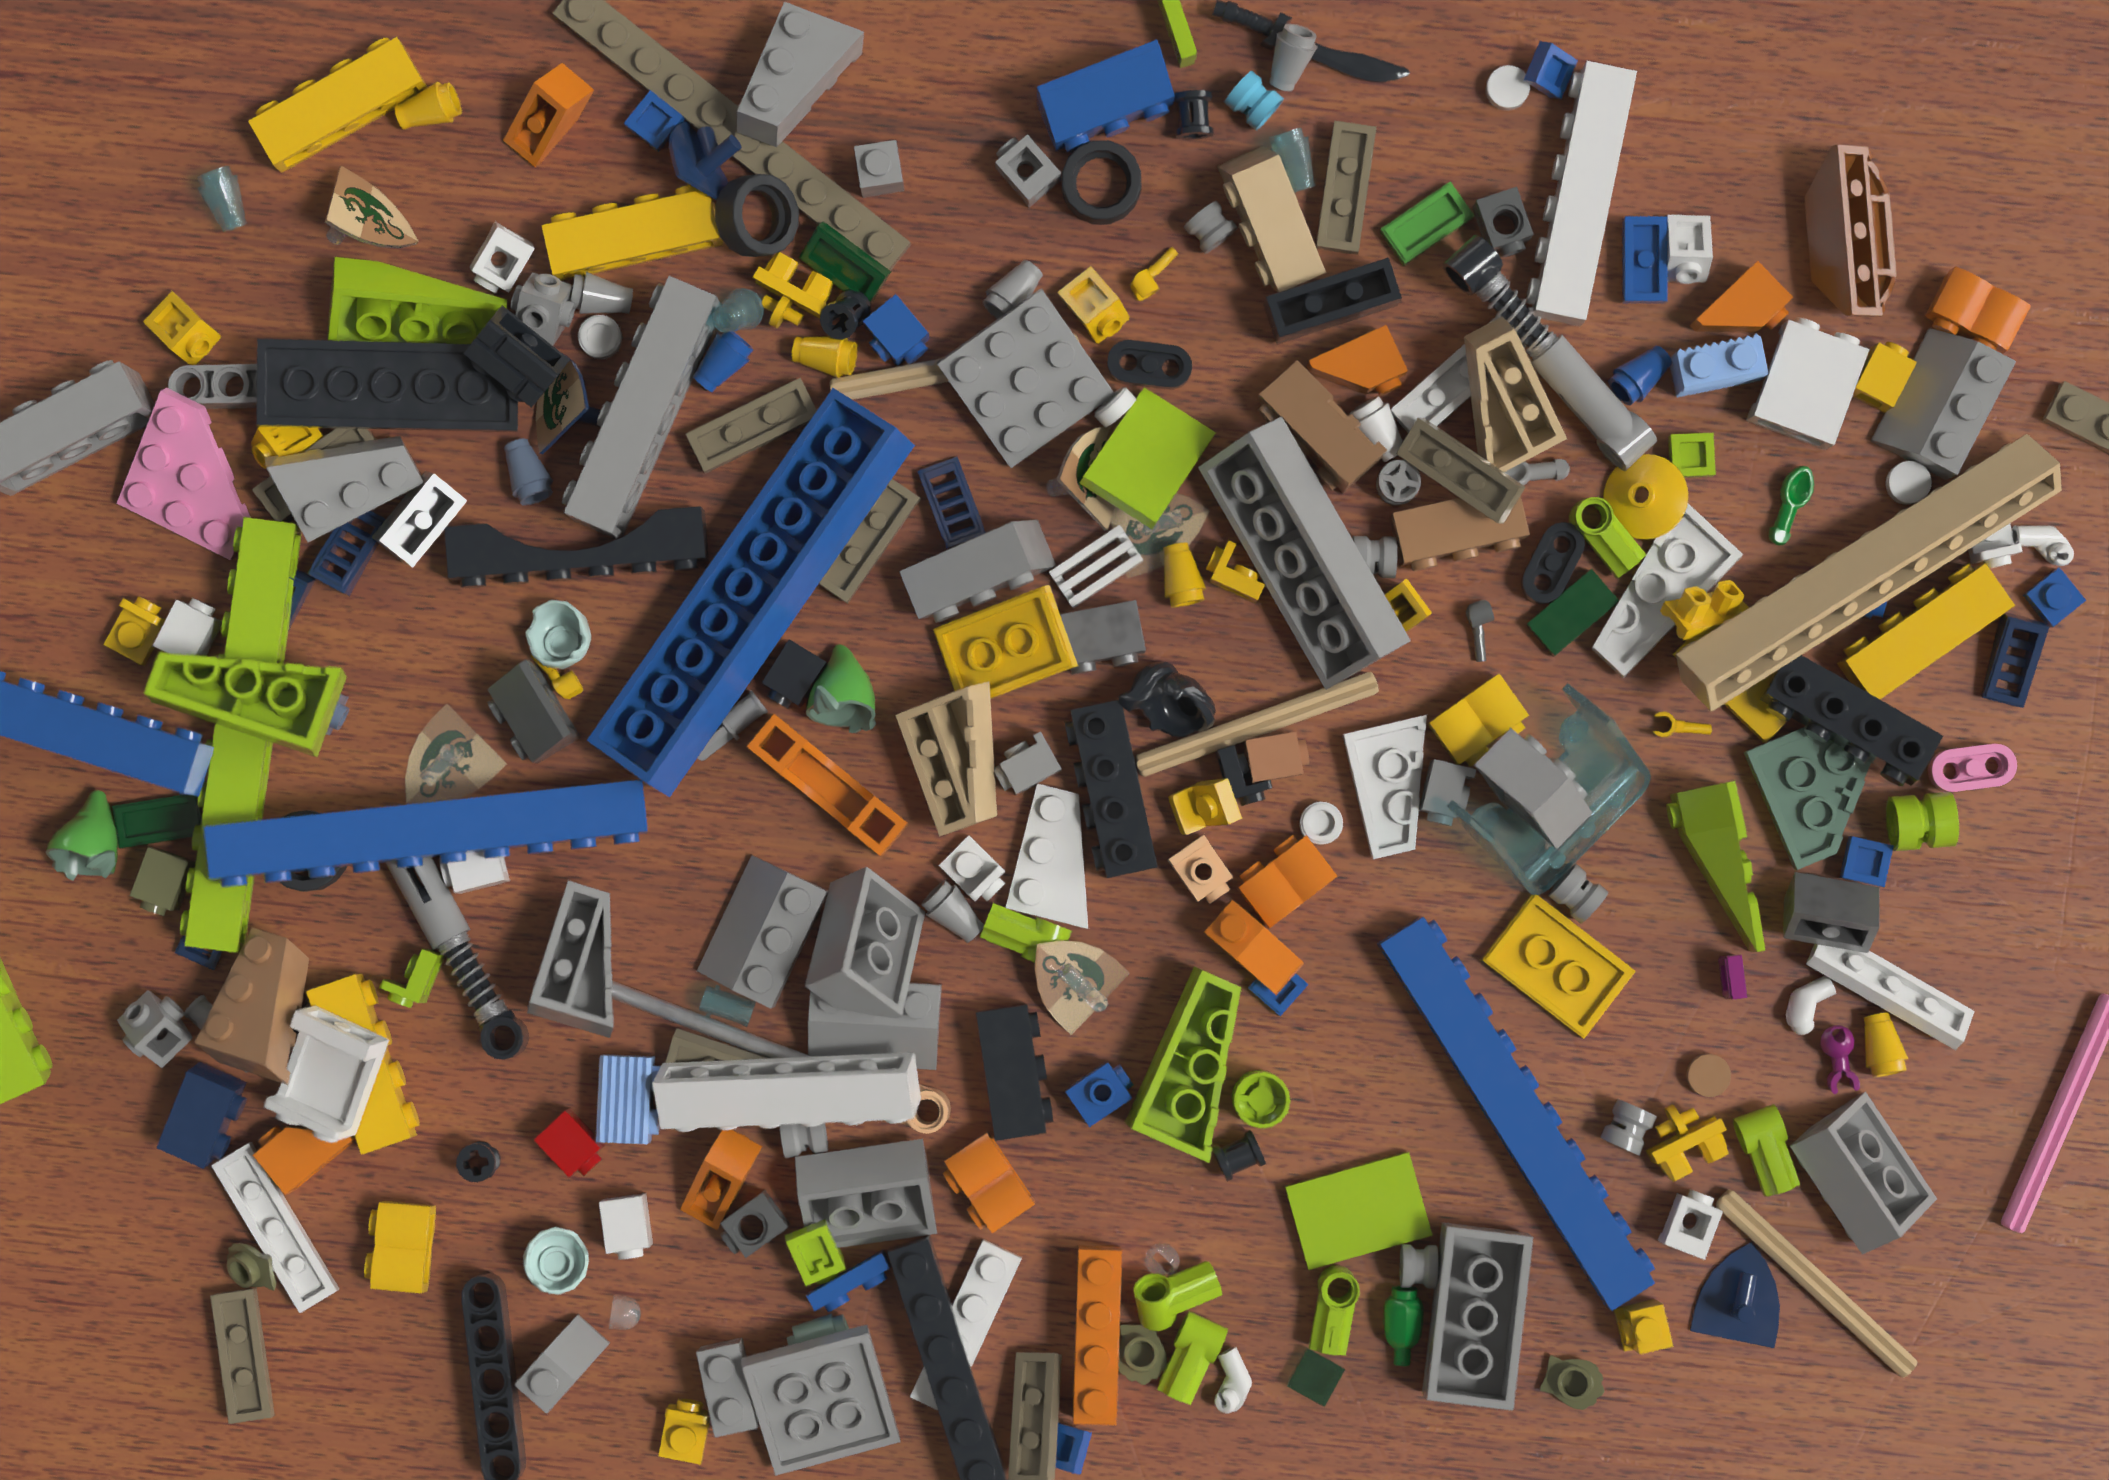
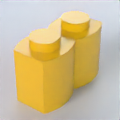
M1499 673L1427 724L1456 765L1466 761L1469 767H1471L1488 752L1487 745L1499 736L1502 737L1510 728L1516 733L1524 730L1526 727L1521 721L1528 717L1529 714Z
M382 1201L379 1202L378 1210L372 1209L368 1230L369 1235L375 1236V1247L373 1253H367L364 1266V1277L370 1279V1289L425 1293L428 1291L436 1205Z

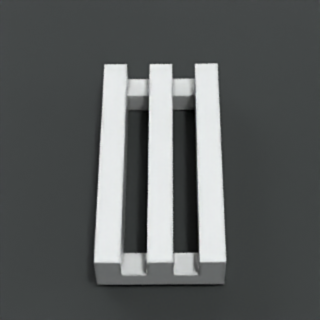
M1118 525L1049 573L1072 608H1074L1144 560L1122 527ZM1118 538L1122 543L1067 581L1063 579V574ZM1125 552L1129 553L1131 556L1129 560L1078 594H1073L1071 588Z

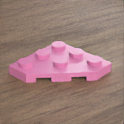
M165 388L159 393L117 504L232 560L238 554V552L233 550L236 527H242L244 517L251 518L245 503L241 504L232 482L235 478L222 447L218 448L209 426L212 422L206 407L169 388Z

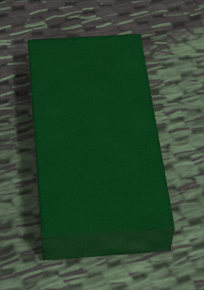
M824 221L817 226L798 257L816 272L830 279L842 291L851 289L862 292L868 298L870 304H872L891 274L889 269Z
M1590 569L1530 620L1526 626L1554 657L1616 605L1619 600L1593 569Z
M189 794L112 806L118 847L120 849L193 837L195 826L202 823L203 808L198 807V796Z

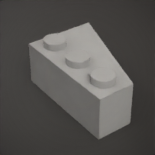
M784 2L737 110V132L777 147L809 113L811 106L826 90L829 91L837 82L838 76L851 62L854 63L862 55L864 31Z
M400 436L346 444L344 447L325 450L305 451L306 453L288 456L265 457L266 468L307 542L424 483L415 462Z
M1026 520L1005 524L899 572L918 619L933 617L935 623L959 614L958 606L971 602L973 606H977L997 597L995 591L1008 586L1010 590L1022 587L1033 582V576L1057 566L1038 520Z
M568 881L527 1013L610 1038L614 1028L612 1014L610 893Z

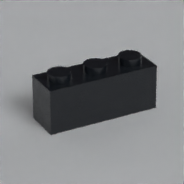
M1388 257L1267 296L1263 305L1276 345L1396 307L1400 303L1402 296Z
M1027 1004L977 1011L976 1016L995 1141L1047 1133L1045 1123H1052L1054 1121L1050 1097L1041 1098L1039 1081L1047 1080L1044 1054L1035 1055L1033 1038L1041 1037L1037 1012L1029 1013Z

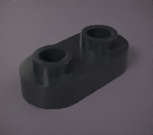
M1123 340L1111 348L1108 354L1107 367L1110 375L1122 384L1174 390L1182 387L1189 380L1192 372V361L1189 354L1179 346ZM1123 357H1133L1137 363L1136 367L1130 371L1124 370L1120 365ZM1166 362L1176 363L1179 369L1178 373L1173 376L1166 375L1162 370V366Z
M1566 522L1556 523L1543 533L1521 577V589L1530 601L1537 604H1547L1562 594L1585 547L1584 537L1576 526ZM1556 538H1564L1568 542V550L1565 553H1560L1554 548ZM1538 575L1548 578L1549 587L1547 590L1541 591L1536 588L1534 581Z

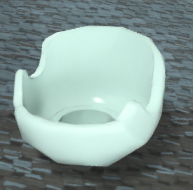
M550 600L533 609V621L529 629L525 631V635L532 656L547 668L565 669L577 663L586 655L591 642V631L587 618L569 602Z
M553 1227L540 1231L527 1244L523 1255L524 1270L533 1286L541 1292L559 1295L574 1290L586 1277L589 1254L577 1233Z

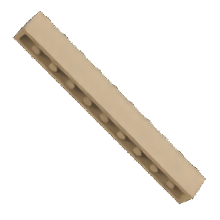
M2028 434L2013 443L2006 444L1996 454L1978 465L1971 466L1962 475L1945 486L1934 489L1929 496L1913 506L1899 511L1894 518L1878 528L1864 533L1851 545L1829 555L1819 565L1804 574L1794 577L1787 585L1771 595L1759 599L1752 607L1733 619L1724 621L1717 629L1698 641H1693L1686 645L1682 651L1676 654L1681 681L1712 712L2062 491L2060 463Z

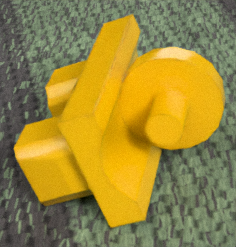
M781 252L774 255L765 269L759 266L753 276L757 285L781 297L780 301H777L765 295L760 306L773 312L769 325L777 329L785 319L798 326L803 318V314L791 308L792 304L820 319L821 311L827 306L826 302L833 286L832 281L812 271L802 290L790 284L789 281L799 264Z
M1731 580L1718 582L1714 592L1706 593L1704 589L1697 586L1685 588L1680 599L1665 601L1660 612L1663 616L1669 617L1674 621L1677 626L1676 632L1678 637L1686 640L1689 644L1693 641H1698L1717 629L1724 621L1733 619L1741 614L1742 611L1739 606L1744 598V594Z
M1671 1104L1664 1108L1668 1120L1655 1126L1660 1138L1672 1132H1675L1676 1135L1645 1150L1650 1161L1657 1165L1659 1164L1669 1180L1674 1182L1693 1172L1683 1152L1696 1145L1708 1164L1727 1156L1729 1153L1722 1132L1727 1129L1722 1119H1717L1715 1116L1687 1129L1686 1125L1699 1119L1697 1112L1694 1108H1691L1679 1114L1676 1107Z

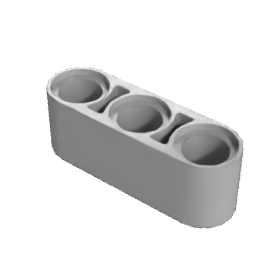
M257 364L186 365L177 368L169 377L168 388L183 396L185 382L190 378L198 377L201 383L200 391L189 399L205 406L206 409L257 408ZM233 377H242L244 386L241 393L234 397H228L225 390L227 382Z

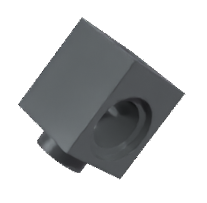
M1517 187L1478 199L1472 207L1482 238L1496 252H1500L1501 258L1517 254L1526 249L1524 243L1529 242L1534 234ZM1497 216L1509 217L1514 223V232L1509 235L1500 234L1494 228L1493 219Z
M765 1189L720 1223L725 1229L720 1235L734 1254L741 1251L744 1257L747 1258L788 1228L790 1223ZM746 1215L758 1216L764 1225L762 1235L755 1238L746 1236L741 1230L742 1218Z

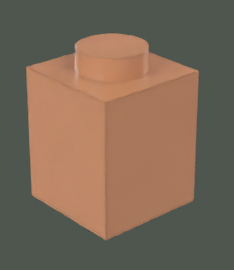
M1296 731L1249 739L1243 742L1251 775V784L1304 774L1303 766L1309 765L1306 740H1298Z

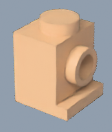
M1202 835L1168 859V862L1196 902L1205 897L1210 904L1230 890L1226 882L1233 878V876L1212 848L1205 835ZM1201 863H1205L1211 868V876L1207 880H1200L1195 875V869Z

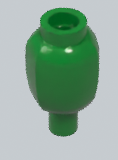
M1400 1285L1393 1286L1391 1295L1385 1300L1384 1334L1387 1342L1394 1348L1393 1364L1397 1366L1411 1365V1349L1418 1344L1422 1334L1424 1305L1417 1296V1288L1414 1286L1410 1288H1404Z

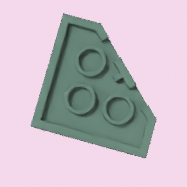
M1805 727L1743 752L1794 870H1799L1837 853L1843 839L1844 829L1850 814L1855 809L1865 783L1864 779L1871 764L1866 761L1865 765L1849 759L1842 753L1844 749L1842 746L1831 740L1823 743L1805 733Z

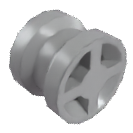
M1217 201L1203 208L1184 226L1188 234L1195 235L1199 239L1200 249L1204 254L1218 247L1238 228L1233 220H1226L1222 215V207Z
M1405 460L1389 462L1382 468L1376 479V490L1379 497L1390 505L1408 503L1418 493L1421 486V476L1418 469Z
M1411 1244L1401 1245L1399 1264L1401 1287L1410 1288L1413 1284H1423L1426 1288H1436L1438 1278V1250L1436 1245H1427L1424 1249H1414Z

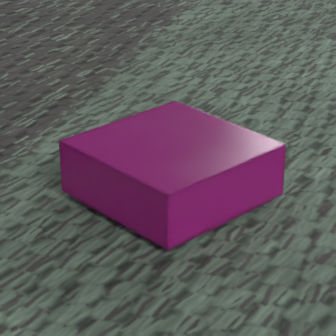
M1742 955L1719 956L1718 963L1723 997L1731 1000L1747 998Z

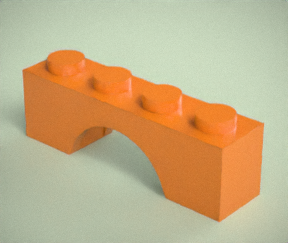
M776 714L771 716L747 746L753 753L806 794L881 857L884 856L909 825L908 822Z
M1078 1245L1073 1424L1117 1425L1121 1246Z

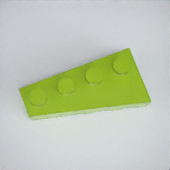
M159 653L144 694L153 703L318 757L347 676L343 669L338 667L321 668L304 666L303 664L286 663L285 665L261 663L255 660L241 659V661L218 659L217 657Z
M0 957V1104L44 1085L51 1074L52 1061L46 1048L42 1044H38L33 1032L32 1021L25 1008L22 1007Z
M1194 966L1124 1122L1135 1131L1210 1163L1214 1127L1217 1125L1218 1105L1222 1083L1225 1081L1229 1044L1232 1042L1241 987Z

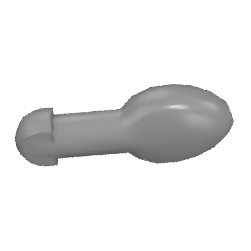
M1556 458L1552 462L1532 464L1523 462L1504 473L1524 486L1528 481L1553 478H1555V481L1562 480L1569 475L1570 466L1566 460Z

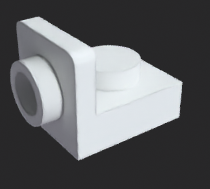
M1667 215L1668 281L1684 284L1707 281L1713 259L1710 216Z
M2008 524L1970 548L1968 552L1971 564L1985 561L1990 569L2012 564L2010 556L2021 553L2022 547L2021 543H2014L2011 525Z
M970 836L939 865L975 902L981 896L986 901L990 900L1005 884L1000 879L1005 870Z

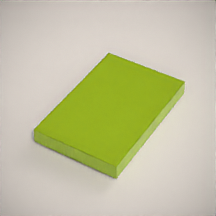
M1144 387L1083 476L1080 484L1150 529H1153L1216 432Z
M1408 1151L1284 1186L1308 1270L1432 1236Z

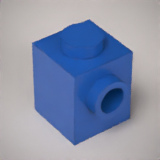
M896 294L863 321L864 327L873 337L868 343L883 362L891 358L897 366L904 360L911 364L928 350L925 343L930 340L929 333Z
M1106 1061L1065 1089V1092L1087 1125L1091 1127L1131 1100L1132 1096L1128 1089L1134 1086V1084L1120 1064L1112 1068L1109 1062Z

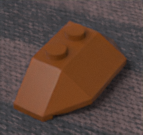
M1834 145L1831 146L1804 197L1811 280L1845 316L1881 317L1886 309L1884 305L1888 301L1897 279L1890 194L1878 168L1871 161L1872 154L1869 147Z

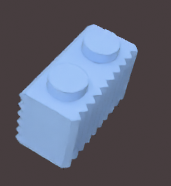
M1758 334L1752 337L1747 335L1743 339L1738 337L1735 341L1729 339L1727 342L1722 340L1718 344L1713 342L1710 346L1705 343L1702 347L1697 345L1693 349L1688 347L1684 351L1679 349L1671 357L1672 365L1670 369L1677 397L1757 382L1768 375L1762 339Z
M600 1055L596 1142L649 1144L652 1135H659L657 1109H653L654 1090L652 1083L661 1066H655V1056Z

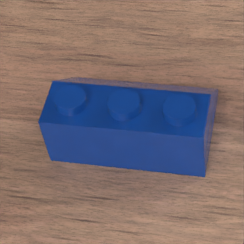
M1157 39L1037 86V106L1054 149L1058 151L1065 148L1067 153L1074 152L1079 146L1089 143V138L1105 132L1106 137L1120 134L1130 128L1129 122L1144 117L1146 121H1152L1169 113L1168 107L1174 104L1175 98Z

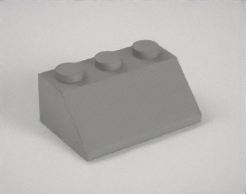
M1929 328L1913 358L1917 364L1894 408L1885 412L1871 442L1908 461L1918 462L1925 466L1932 474L1947 480L1958 475L2016 361L1978 341Z
M752 855L697 971L745 997L769 1008H774L827 898L828 890Z
M864 867L831 882L805 987L835 1009L895 1019L901 1017L925 911L868 867Z
M910 982L903 1014L896 1019L835 1009L810 990L808 1056L914 1052L917 1069L937 1070L942 984Z
M1866 1091L1808 1128L1790 1146L1797 1156L1798 1162L1807 1171L1821 1192L1822 1198L1831 1207L1845 1228L1846 1234L1855 1243L1861 1254H1865L1900 1238L1937 1200Z
M923 1139L795 1157L797 1193L804 1227L825 1219L838 1248L937 1234Z

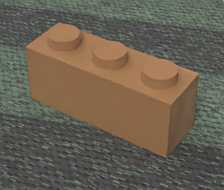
M1521 496L1503 524L1496 523L1461 498L1394 512L1389 517L1393 536L1397 539V554L1400 567L1411 564L1412 571L1438 566L1437 558L1453 555L1454 562L1479 557L1478 549L1490 546L1495 547L1496 553L1521 547L1519 540L1525 539L1530 535Z

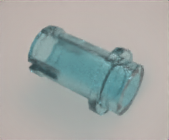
M717 984L715 988L707 986L699 1007L700 1011L706 1012L705 1017L710 1018L712 1014L747 1027L756 1001L719 990L720 985Z

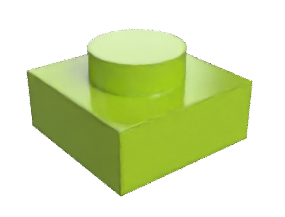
M1714 432L1671 434L1668 436L1669 461L1681 471L1684 478L1713 477L1716 475Z

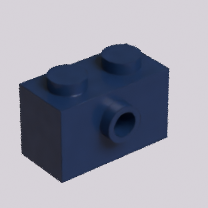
M202 1062L197 1063L185 1075L156 1148L202 1169L215 1159L221 1160L231 1141V1136L226 1134L231 1120L236 1122L245 1107L247 1098L243 1097L242 1093L247 1082Z

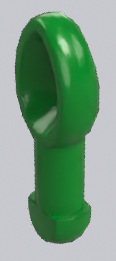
M1807 466L1796 467L1782 482L1780 488L1782 504L1774 526L1770 527L1768 533L1769 540L1774 545H1785L1791 537L1789 532L1798 509L1803 507L1813 494L1814 476L1811 469Z

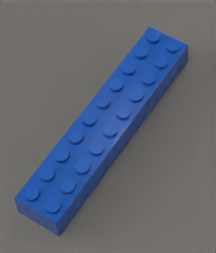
M832 388L587 741L648 785L670 797L915 445L896 427L835 388Z

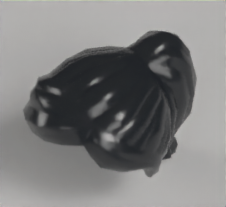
M1165 661L1145 666L1136 674L1130 690L1119 695V704L1129 712L1133 709L1142 710V713L1150 722L1149 728L1151 731L1158 730L1171 736L1185 737L1194 731L1202 732L1212 727L1215 722V704L1208 696L1206 690L1194 678L1178 673L1173 664Z

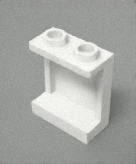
M1797 317L1795 321L1788 320L1780 328L1779 334L1781 336L1769 366L1768 375L1765 377L1757 402L1751 406L1746 421L1827 450L1835 445L1869 349L1859 346L1860 340L1854 336L1841 332H1836L1835 336L1819 331V324Z
M318 1006L296 1010L290 1027L298 1030L299 1034L287 1065V1070L290 1072L289 1084L281 1083L278 1093L266 1098L264 1107L276 1112V1118L282 1122L292 1125L301 1124L312 1129V1134L316 1138L326 1142H337L338 1140L356 1135L389 1039Z

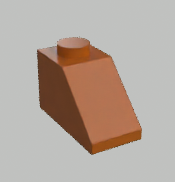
M563 63L559 64L533 83L503 141L530 164L537 167L579 119L594 89Z
M1757 261L1689 326L1695 332L1756 333L1764 325L1772 330L1790 313L1784 306L1793 296Z
M1387 325L1312 358L1306 365L1307 370L1314 376L1363 394L1376 390L1379 396L1402 386L1400 378H1403L1408 372Z
M1234 900L1226 906L1204 932L1215 944L1276 996L1304 964L1300 958Z
M277 1125L258 1140L262 1148L255 1152L253 1156L284 1195H287L297 1190L356 1141L355 1135L338 1140L337 1142H326L316 1138L312 1134L313 1130L305 1126L293 1125L282 1130Z
M722 1130L704 1159L680 1210L718 1230L721 1225L720 1223L724 1220L746 1180L762 1146L733 1130Z

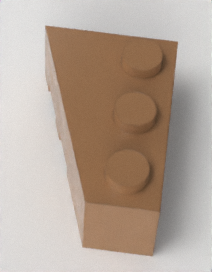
M1297 360L1259 394L1257 401L1262 406L1257 410L1267 423L1282 417L1305 458L1308 456L1319 468L1315 472L1318 479L1330 491L1337 488L1343 494L1380 461L1387 449L1379 441L1373 444L1359 429L1361 426L1360 422L1352 414L1347 416L1335 403L1333 395Z
M251 928L195 1044L218 1063L288 1085L290 1072L287 1070L290 1047H295L297 1036L290 1025L295 1011L301 1009L309 958L289 939Z

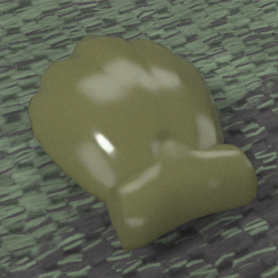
M234 1243L228 1248L227 1270L236 1284L244 1288L264 1286L272 1291L275 1290L277 1281L273 1271L271 1255H263L253 1246L244 1243Z
M1142 1324L1120 1325L1122 1335L1118 1363L1120 1373L1129 1381L1136 1380L1142 1385L1148 1384L1151 1379L1159 1378L1161 1372L1166 1368L1167 1358L1164 1347L1157 1336V1331L1148 1330Z
M1551 1355L1540 1391L1553 1393L1569 1407L1584 1410L1588 1406L1595 1405L1597 1398L1603 1395V1375L1599 1372L1597 1365L1590 1361L1580 1359L1561 1360Z

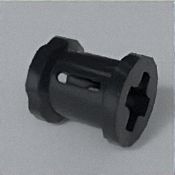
M1187 90L1175 93L1174 102L1179 104L1180 128L1176 130V138L1198 140L1212 137L1214 130L1209 126L1208 102L1212 100V92L1206 90Z
M851 289L845 290L839 294L834 302L829 303L821 311L820 324L824 332L830 337L840 340L846 339L856 331L857 327L863 325V321L870 316L871 304L862 292ZM859 304V308L854 311L852 308ZM838 318L840 321L833 325L832 321Z
M1251 1130L1246 1131L1244 1137L1220 1147L1216 1144L1212 1146L1214 1156L1227 1182L1233 1180V1174L1256 1164L1260 1167L1266 1164Z
M478 1141L465 1146L459 1152L456 1167L459 1174L465 1180L481 1182L494 1175L495 1171L500 1167L501 1157L498 1149L491 1146L490 1143ZM476 1150H478L480 1157H487L488 1165L482 1167L481 1173H479L477 1166H470L469 1159L476 1156Z

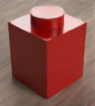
M571 1108L565 1110L534 1139L568 1178L575 1175L578 1171L583 1177L588 1174L602 1160L598 1152L605 1146L603 1142H596V1135Z

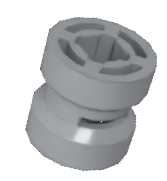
M1353 536L1352 539L1372 574H1378L1381 578L1395 579L1397 570L1396 537L1382 536L1379 540H1370L1367 536Z
M1575 864L1560 878L1548 896L1557 904H1565L1570 909V915L1582 924L1600 906L1609 892L1600 884H1593L1586 879V872Z
M1617 1099L1612 1109L1614 1118L1611 1124L1604 1127L1600 1138L1636 1155H1640L1644 1147L1643 1136L1646 1130L1653 1127L1657 1116Z
M825 1123L814 1127H805L801 1124H781L779 1126L785 1158L797 1157L802 1151H806V1148H810L815 1154L828 1152Z

